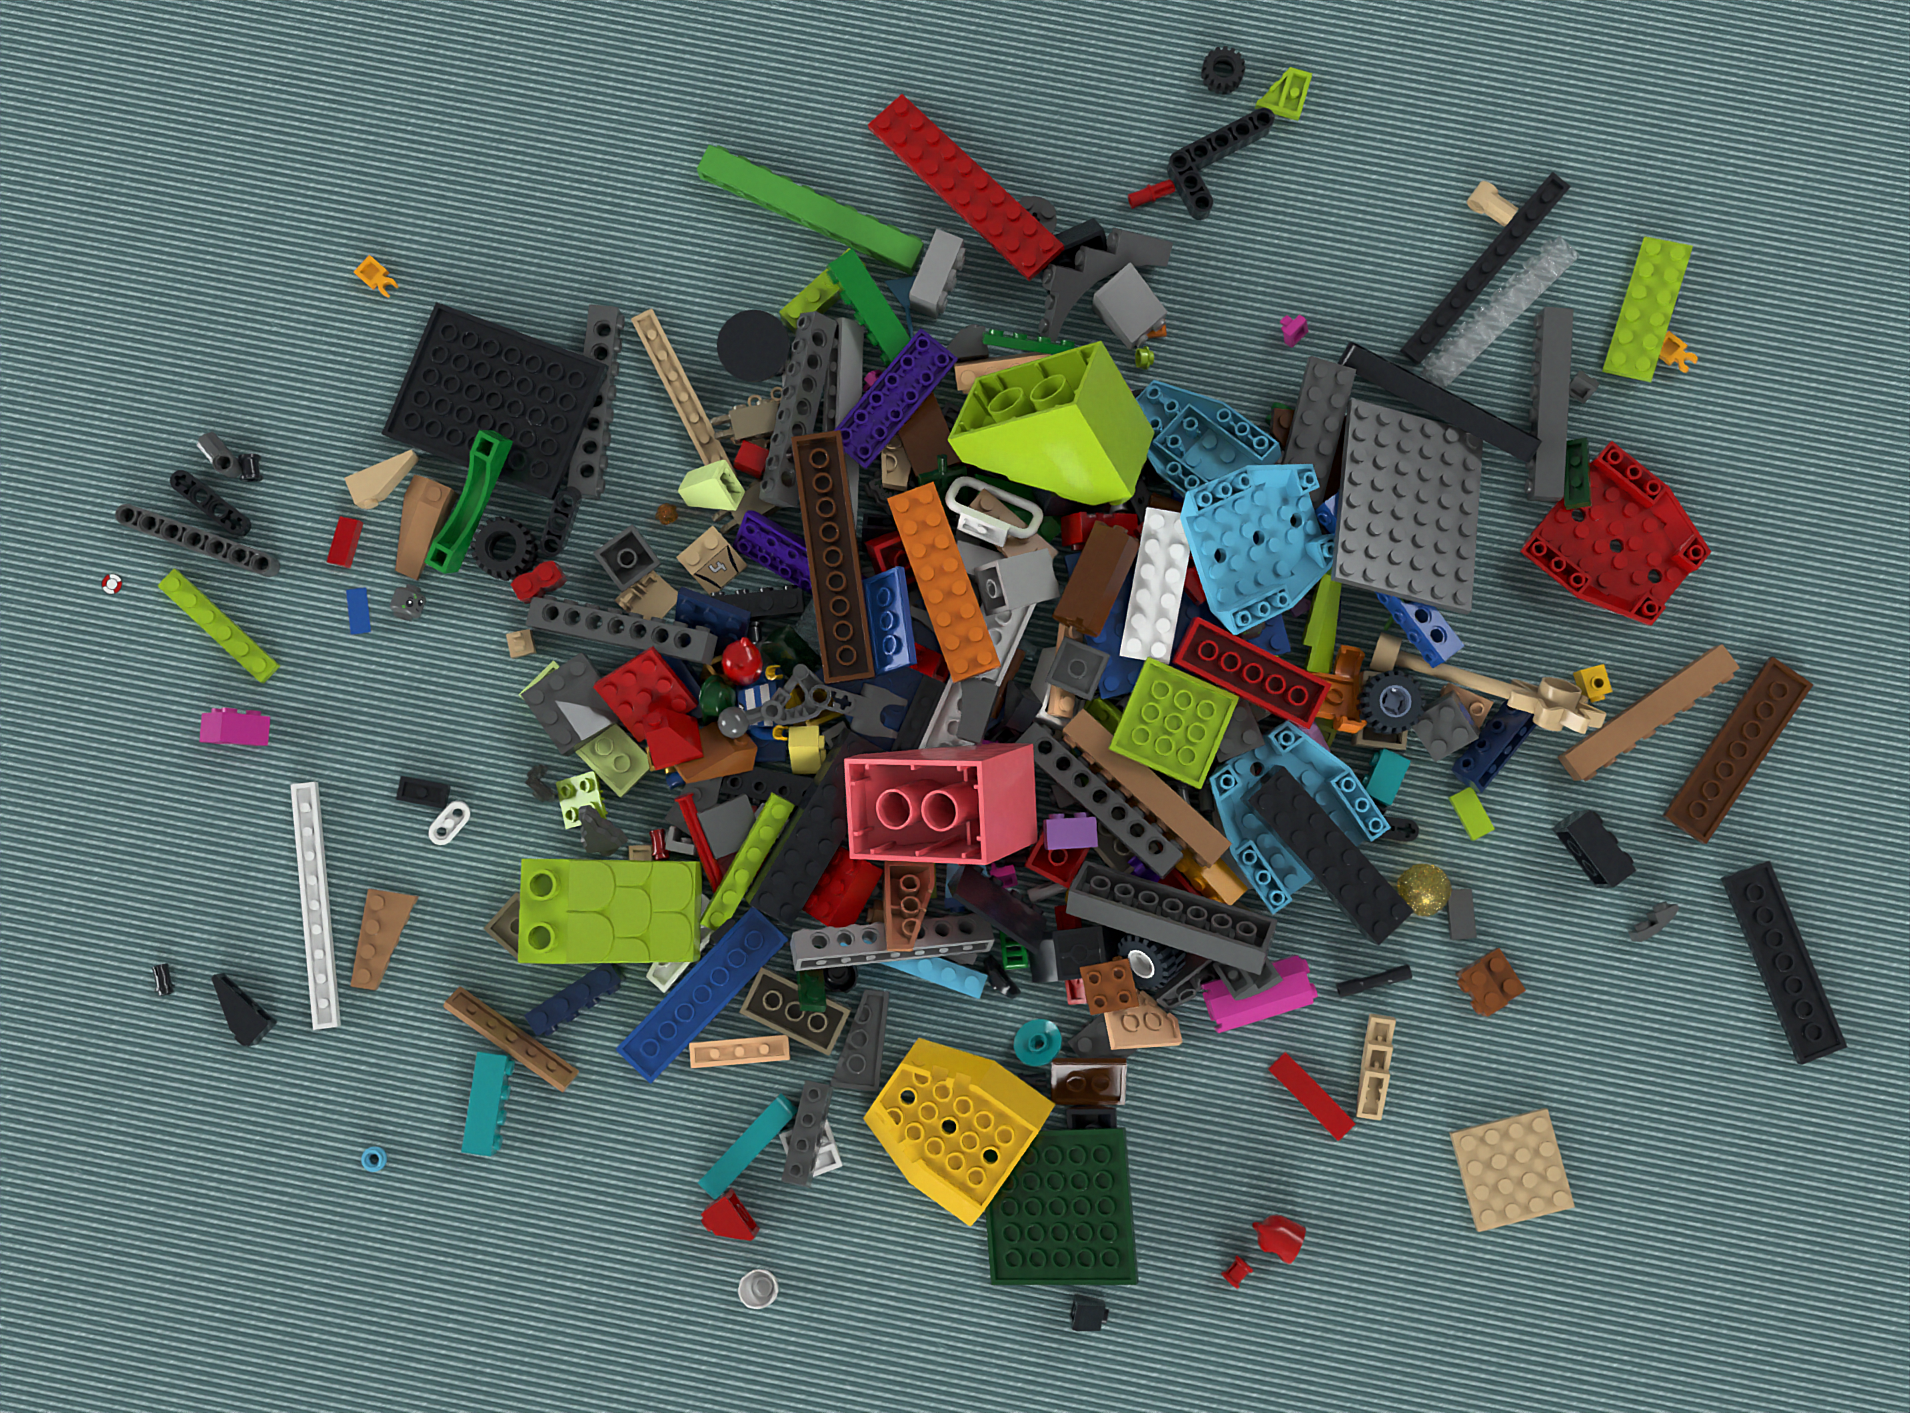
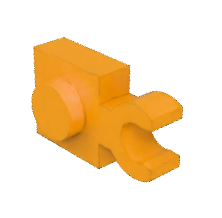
M370 255L354 271L371 289L374 290L378 286L379 291L387 298L390 297L386 292L388 285H393L396 289L399 287L392 278L386 277L389 272Z
M1670 331L1666 333L1659 356L1662 361L1669 366L1674 361L1677 362L1679 370L1683 373H1687L1689 370L1684 361L1690 360L1694 364L1698 361V357L1694 353L1685 352L1688 347L1686 343Z

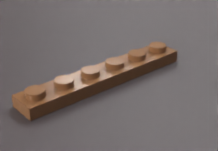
M461 986L445 1001L443 1005L445 1009L561 1092H564L577 1077L579 1071Z

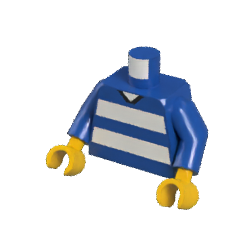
M780 665L768 666L754 683L742 686L741 690L737 692L738 703H735V706L746 711L762 706L764 702L770 700L778 690L777 682L772 680L783 678V675H775V669L780 667ZM764 720L749 725L747 732L762 740L777 739L787 741L788 737H783L782 732L784 729H789V727L776 724L774 721Z

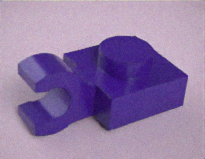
M1137 856L1128 861L1135 869L1131 875L1153 882L1159 881L1160 877Z

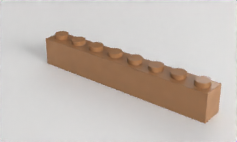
M1723 644L1714 646L1557 758L1574 781L1584 780L1586 782L1597 775L1595 770L1602 765L1606 768L1617 760L1615 756L1623 752L1625 754L1637 746L1635 744L1636 741L1641 738L1645 740L1654 735L1657 726L1660 724L1665 726L1675 720L1674 714L1680 710L1685 712L1696 704L1694 700L1698 697L1705 698L1713 693L1715 685L1730 681L1735 677L1733 673L1740 667Z
M1082 709L1062 730L1063 741L1072 749L1076 747L1082 753L1081 757L1089 765L1095 764L1101 770L1099 774L1108 782L1113 781L1118 785L1119 788L1117 790L1127 799L1131 797L1137 803L1136 807L1145 816H1152L1156 820L1155 824L1164 833L1168 831L1175 837L1174 841L1183 850L1187 848L1194 855L1192 859L1199 866H1206L1209 869L1230 847L1232 843L1152 770L1141 763L1109 750L1108 747L1113 735L1087 711Z

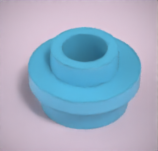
M369 1147L362 1154V1165L370 1172L379 1171L386 1165L387 1154L381 1147ZM373 1154L379 1158L377 1163H374L371 1159Z

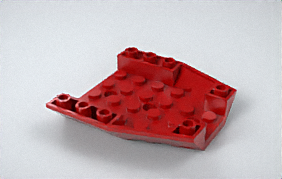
M1610 441L1590 462L1592 506L1567 510L1564 498L1556 502L1527 537L1520 552L1576 598L1652 626L1666 609L1665 602L1688 574L1696 571L1712 551L1670 487L1617 444ZM1573 510L1582 512L1583 520L1581 522L1573 519ZM1612 540L1620 543L1621 550L1619 553L1611 550L1610 542ZM1650 571H1655L1659 575L1657 583H1652L1648 579Z

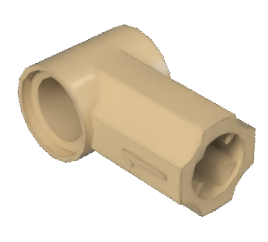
M1481 181L1468 198L1467 205L1474 212L1479 214L1485 213L1505 227L1513 218L1518 208L1501 197L1493 184Z

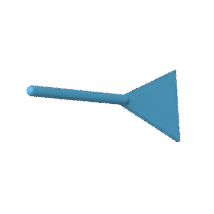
M916 276L884 281L905 309L909 337L912 339L914 332L909 309V293Z

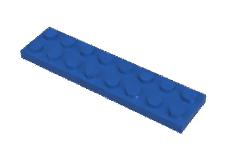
M751 907L720 939L719 943L697 963L615 1050L651 1084L759 972L760 968L784 946L789 938L760 910Z

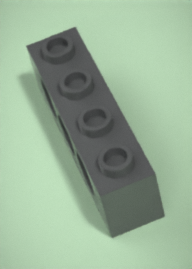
M805 1080L781 1179L785 1183L806 1188L811 1187L833 1094V1088L830 1085Z

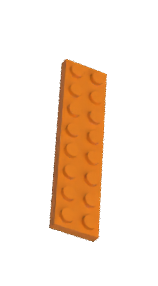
M934 482L887 498L953 683L956 684L1000 668L1001 664Z

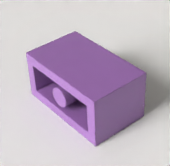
M1089 812L1074 813V818L1065 819L1064 814H1049V819L1043 820L1045 850L1098 847L1096 817H1089Z

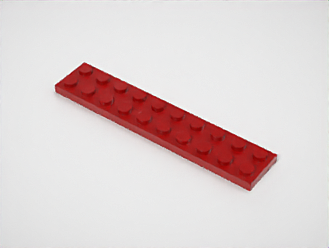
M903 94L897 97L868 124L869 130L1028 281H1031L1064 250V245Z

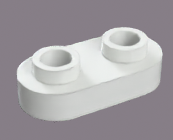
M459 800L449 803L429 828V838L431 841L438 845L449 843L469 820V806ZM458 808L463 813L461 816H455L453 810ZM440 827L445 828L446 834L439 835L437 829Z

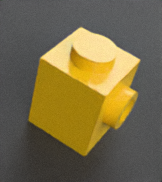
M1604 664L1573 673L1576 686L1582 690L1581 695L1587 696L1591 703L1604 700V694L1612 692Z

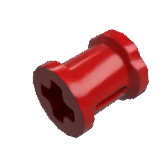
M1237 1255L1233 1264L1227 1271H1222L1221 1275L1232 1286L1239 1289L1240 1282L1248 1273H1252L1254 1270Z

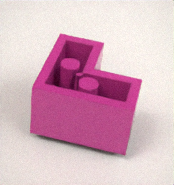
M212 708L211 713H202L199 742L268 746L270 717L261 716V711L246 710V714L237 713L238 709Z

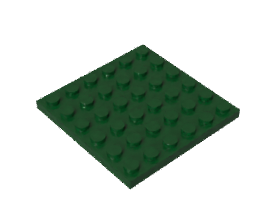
M1126 1128L1040 1130L985 1209L991 1285H1137L1139 1278ZM988 1149L984 1152L986 1161L994 1162L998 1159L996 1151Z

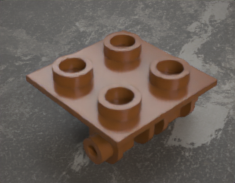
M1116 956L1112 958L1113 961L1080 967L1091 1015L1140 1006L1129 958L1122 959V956Z

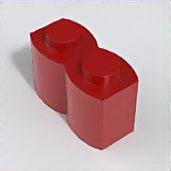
M546 561L539 564L532 573H524L518 576L510 585L518 599L525 604H529L532 597L542 598L546 592L561 588L567 582V578L556 562Z

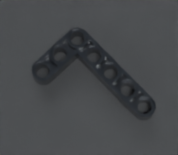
M1259 108L1172 153L1168 162L1167 173L1192 218L1196 220L1206 219L1213 206V198L1198 171L1267 136L1275 119L1274 113L1270 109ZM1257 120H1264L1267 125H1260ZM1242 130L1246 133V136H1240L1236 131ZM1222 141L1226 146L1219 147L1215 142ZM1197 151L1202 152L1205 157L1199 158L1194 153ZM1180 162L1184 165V168H1176L1173 163ZM1191 182L1195 185V188L1189 189L1185 186V183ZM1196 203H1203L1207 208L1199 209Z

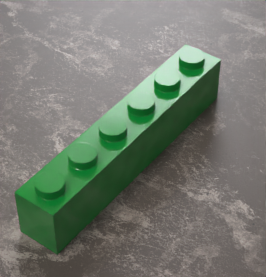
M852 248L827 265L829 271L826 274L833 285L838 284L842 291L839 293L842 300L847 306L849 304L855 311L853 314L855 320L860 326H865L868 331L866 336L873 347L877 346L882 353L879 355L880 359L888 367L909 343L911 338Z

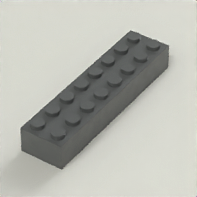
M1086 860L1069 890L1066 908L1067 914L1259 975L1271 948L1278 921Z

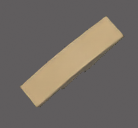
M1377 1014L1369 1015L1361 1063L1356 1117L1374 1120L1382 1119L1390 1079L1389 1066L1393 1051L1391 1043L1396 1023L1394 1017Z

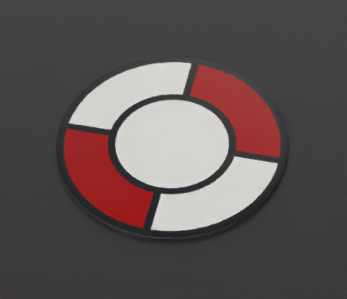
M116 574L106 575L101 583L103 591L107 594L118 593L122 588V579Z

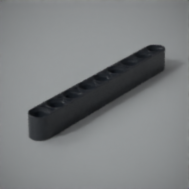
M1349 341L1338 361L1340 365L1356 369L1355 374L1524 462L1530 463L1542 443V440L1354 342Z

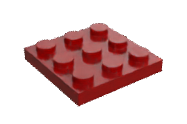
M654 646L598 680L593 686L638 742L646 738L642 715L663 709L686 714L698 705L696 698Z

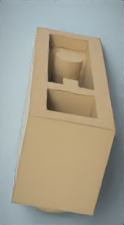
M409 450L345 477L344 479L354 504L362 509H371L378 506V502L385 500L420 460L419 455L413 450Z

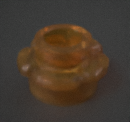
M669 503L660 505L655 514L656 520L659 519L662 525L673 523L678 518L677 507Z

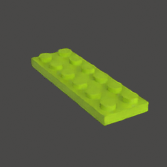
M1644 236L1602 372L1646 382L1652 381L1693 245Z

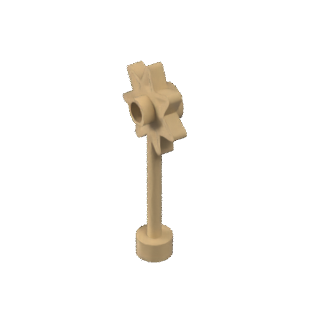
M1383 632L1380 633L1369 667L1370 670L1383 673L1393 670L1394 665H1398L1508 699L1507 705L1509 707L1533 713L1532 721L1536 725L1552 731H1561L1564 725L1576 732L1585 734L1588 726L1601 728L1607 713L1587 705L1589 698L1581 695L1582 690L1570 682L1553 677H1543L1539 686L1517 679H1512L1511 684L1444 663L1432 668L1423 657L1399 650L1403 638Z

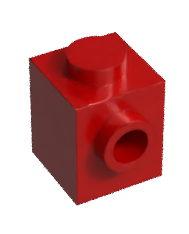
M743 440L734 460L733 468L760 479L763 472L765 473V463L769 450Z

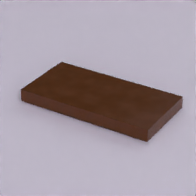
M932 391L897 433L916 480H918V474L934 471L938 468L937 455L939 454L940 456L941 454L947 455V467L963 464L948 441L950 430Z

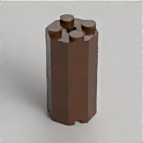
M1095 521L1052 618L1068 628L1070 625L1077 628L1076 631L1081 634L1097 638L1103 629L1137 554L1140 540L1127 535L1128 530L1119 525H1114L1111 528L1103 522Z

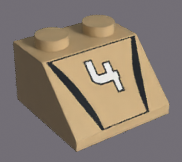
M714 526L710 527L676 557L710 596V593L719 592L748 567Z

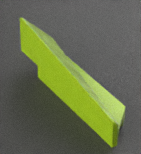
M1332 567L1316 583L1302 634L1301 643L1309 646L1304 664L1306 671L1331 673L1342 584L1331 580Z

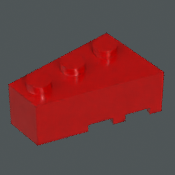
M1079 512L1061 517L1062 546H1071V551L1083 550L1095 521L1103 522L1111 528L1114 525H1119L1128 530L1127 535L1137 538L1132 533L1138 527L1137 514L1095 513V515H1087V512Z

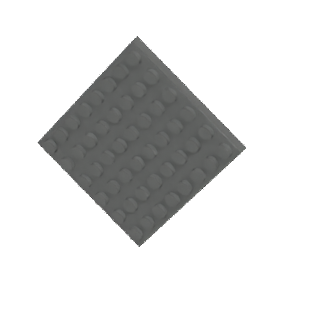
M1352 398L1347 405L1331 580L1465 615L1472 611L1483 440L1458 427Z

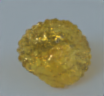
M1416 864L1405 870L1401 877L1398 878L1397 891L1414 910L1413 913H1416L1418 916L1429 917L1442 910L1451 896L1452 885L1445 872L1433 864Z

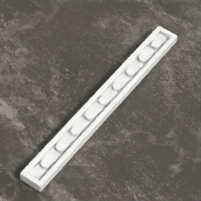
M318 782L292 784L291 796L313 1030L341 1026L319 787Z

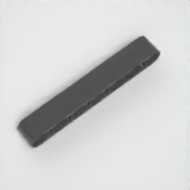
M122 504L116 509V520L120 524L264 577H274L280 570V563L275 557L131 504ZM134 512L133 519L129 521V515ZM156 520V526L151 529V523ZM178 528V535L173 538V531ZM201 536V542L195 546L196 538ZM223 544V551L218 554L217 548ZM246 552V558L240 562L239 557L241 553ZM268 560V567L262 570V563Z

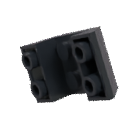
M1105 925L1044 931L1037 954L1028 950L1032 983L1082 979L1080 967L1113 961L1112 958L1118 956V943L1126 936V932Z

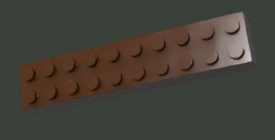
M841 430L791 437L825 684L832 685L874 679L876 675L843 435Z

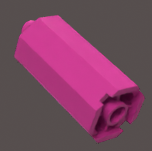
M1294 954L1272 961L1271 963L1283 981L1268 990L1242 1000L1235 1001L1221 978L1202 983L1201 988L1207 990V992L1202 994L1211 1021L1215 1020L1216 1024H1218L1214 1026L1215 1031L1221 1033L1313 1004V999L1317 998L1318 994L1315 985L1309 983L1307 974L1310 973V969L1306 959H1301L1298 955Z

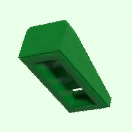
M999 930L1003 969L1028 968L1026 948L1017 941L1006 942L1005 937L1009 936ZM1021 945V950L1007 952L1006 947ZM1022 955V960L1008 962L1007 957Z

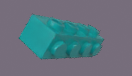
M490 1050L477 1052L461 1153L491 1157L497 1153V1150L501 1149L503 1136L500 1135L501 1125L505 1124L507 1116L504 1105L505 1100L509 1099L511 1091L508 1079L509 1075L513 1074L515 1061L512 1060V1056L508 1053Z

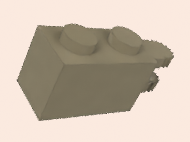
M764 399L756 402L754 406L747 407L746 404L737 405L729 411V414L712 418L710 422L713 426L726 423L731 425V429L714 433L715 440L734 437L735 444H740L743 440L749 442L771 437L776 424L777 402H770V399Z
M757 479L749 485V489L745 491L736 511L721 509L712 516L714 522L721 521L731 513L735 519L723 525L720 529L722 535L739 527L747 510L756 511L767 518L781 509V507L759 499L760 485L763 480Z

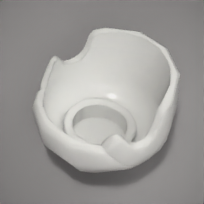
M764 1269L752 1270L741 1278L738 1288L741 1302L748 1308L762 1309L769 1306L777 1298L779 1292L776 1276Z

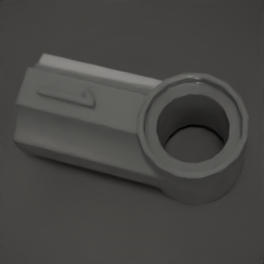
M211 431L210 433L203 434L198 439L196 445L210 460L216 471L228 478H237L241 475V462L238 461V458L232 454L214 432ZM231 461L230 466L225 469L227 462Z

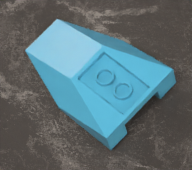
M1153 380L1136 398L1154 430L1146 456L1157 474L1184 499L1187 491L1247 465H1274L1282 456L1279 442L1222 401L1157 380Z

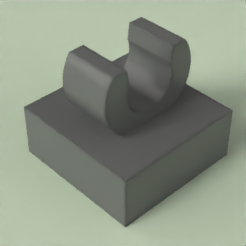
M1579 370L1570 381L1569 395L1585 404L1597 390L1600 383L1595 378L1586 375L1584 371Z

